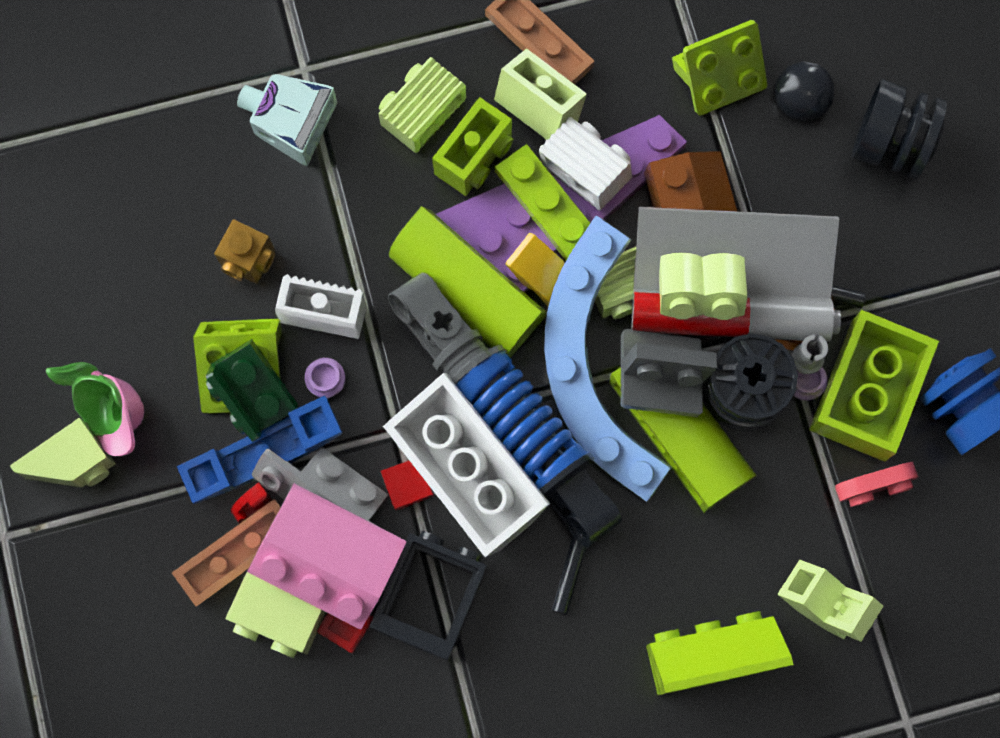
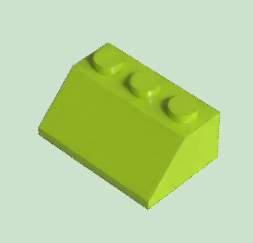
M757 611L736 616V625L721 628L720 620L695 625L697 633L680 637L679 629L654 634L656 642L650 643L646 647L657 694L663 695L794 665L774 616L762 619L761 612Z

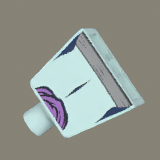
M274 74L270 77L264 91L245 85L240 91L237 100L238 107L253 112L250 124L256 136L305 166H308L338 103L334 88L331 86Z

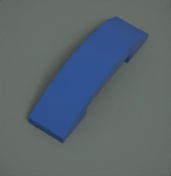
M324 395L289 412V417L264 429L261 437L254 442L249 437H246L219 451L212 449L177 466L192 503L197 504L255 481L256 479L252 477V472L266 449H270L291 464L341 435L343 432L327 397Z

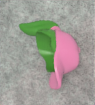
M76 362L46 369V374L55 384L72 386V399L75 410L88 424L90 431L98 438L106 453L116 457L128 455L133 451L135 447L133 431L142 423L144 405L140 396L130 384L114 376L103 375L98 368L86 362Z

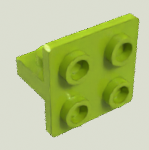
M754 20L747 21L686 46L683 49V53L672 57L675 72L690 87L694 111L699 116L762 91L768 86L759 28Z

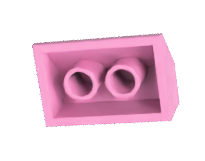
M294 483L247 572L361 630L378 602L405 547L406 541Z

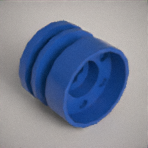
M991 348L983 353L966 357L937 377L926 393L919 398L924 406L931 404L940 397L945 401L946 404L932 414L935 420L954 413L958 420L945 434L961 455L1000 430V391L995 386V383L1000 379V367L989 375L983 370L984 366L997 357Z

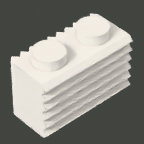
M569 117L566 123H563L556 130L555 134H552L550 139L546 140L545 144L539 148L541 162L556 178H559L568 187H571L574 192H577L579 196L589 201L597 210H601L632 178L631 159L620 146L614 144L609 147L601 141L599 132L590 123L583 122L579 124L572 117Z
M287 274L282 279L275 313L283 324L359 339L367 305L360 289L354 291L352 287L346 289L344 285L338 288L336 284L330 286L328 282L323 285L321 281L314 283L312 279L306 281L304 277L299 280L297 276L290 278Z

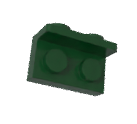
M252 339L211 363L206 374V386L212 397L218 402L223 401L231 412L230 419L236 430L241 434L246 433L252 442L261 437L264 429L286 417L289 412L298 407L296 400Z

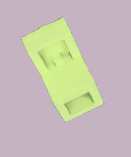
M802 560L798 561L778 593L782 599L799 613L828 632L842 639L848 636L862 642L883 608V605L874 597L844 586L826 569Z

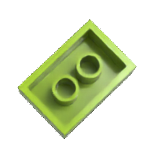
M861 310L850 324L809 431L884 462L897 453L939 341Z

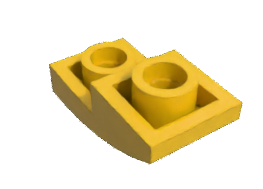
M529 233L505 264L525 287L535 291L542 301L549 306L553 288L565 262L536 235Z

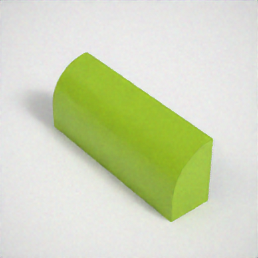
M421 206L401 230L390 248L389 257L412 278L422 272L428 274L471 330L477 329L482 335V340L490 348L502 345L510 358L547 316V312L430 209Z
M621 367L611 373L609 380L610 385L620 398ZM703 402V412L698 417L629 409L666 462L672 466L674 473L704 513L757 476Z

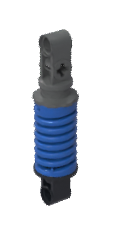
M426 273L418 274L388 294L389 304L396 316L408 326L421 345L434 359L433 367L437 372L447 373L549 501L550 505L566 523L569 531L580 544L585 547L592 546L622 522L621 513L615 503L602 492L585 471L594 460L593 455L587 453L581 444L575 442L569 430L564 429L556 434L563 425L560 418L554 417L546 422L553 413L552 408L548 405L538 408L543 402V397L540 394L533 393L528 396L533 390V385L529 381L519 383L523 378V373L518 369L513 370L515 366L512 364V359L508 356L507 351L502 345L488 349L481 342L482 335L479 331L469 328L457 310L452 307L440 292L435 281Z

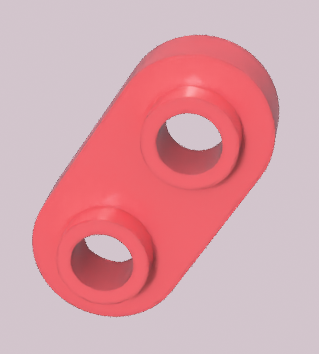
M907 462L844 481L835 485V489L840 502L849 501L850 507H855L875 500L873 493L887 489L889 496L911 490L913 489L911 481L919 477L914 463Z

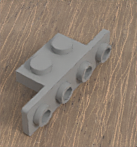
M322 447L302 471H299L270 449H266L252 472L253 478L284 500L295 483L372 523L370 519L388 496L382 489Z

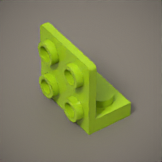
M280 319L200 323L193 338L200 404L203 413L230 412L223 401H216L210 394L206 386V374L211 363L251 339L280 378L278 344L282 335Z

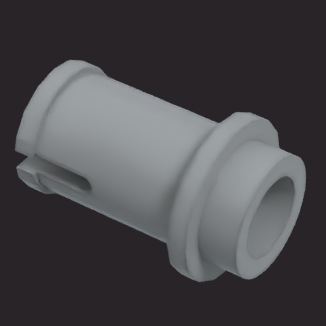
M815 335L807 336L793 350L791 356L794 358L798 372L813 374L822 368L824 357L828 352V344L823 337L819 336L817 341H814Z

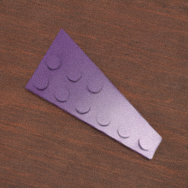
M660 115L602 140L609 147L614 144L620 146L629 155L632 178L601 210H597L589 201H586L577 192H574L571 187H568L559 178H556L553 173L550 174L590 223L595 216L605 221L646 184L644 171L649 162L676 156L686 147L687 141ZM505 184L436 214L525 293L530 289L519 281L505 263L529 233L536 235L562 260L564 259Z

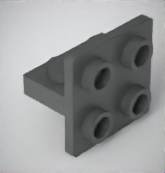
M625 329L621 333V406L627 409L698 417L703 412L702 383L717 369V353L701 351V340L698 338Z

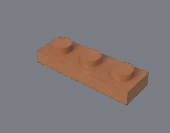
M495 0L485 9V16L522 51L528 49L574 85L594 67V60L530 0Z
M276 499L269 502L172 572L195 606H198L249 569L264 537L281 508Z

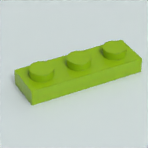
M526 144L496 165L495 173L562 257L567 260L590 225V222Z

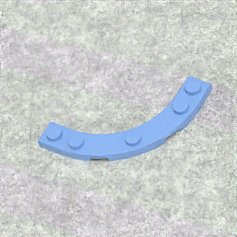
M595 216L566 260L553 288L545 324L544 351L547 375L558 410L576 441L582 445L587 453L593 455L594 462L647 502L672 466L639 444L617 424L605 405L601 403L592 383L593 378L586 347L587 324L601 285L632 240L600 217Z

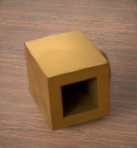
M233 219L214 255L222 266L221 271L226 275L239 281L245 278L257 284L262 274L270 269L275 258V248L268 235Z

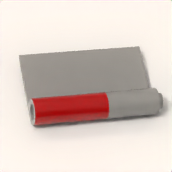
M639 207L631 329L662 334L737 337L753 333L778 340L803 341L807 336L815 335L814 341H817L819 336H821L826 342H830L832 334H839L841 326L840 310H834L831 300L839 217ZM672 253H691L704 257L711 254L729 253L744 257L747 285L745 314L728 320H720L703 314L688 319H676L660 314L659 269L661 256Z

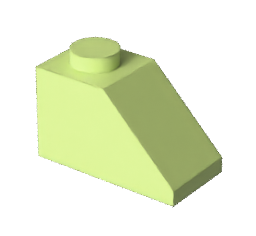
M78 418L11 464L10 467L14 473L25 479L84 487L85 485H96L109 475L108 469L116 463L103 450L98 438L90 431L88 424L81 418Z

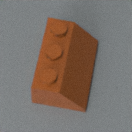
M720 151L687 152L649 162L644 171L654 208L737 212Z

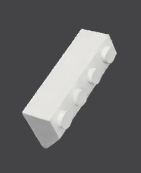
M443 373L383 426L485 557L502 550L526 530L550 505L549 501L447 373Z

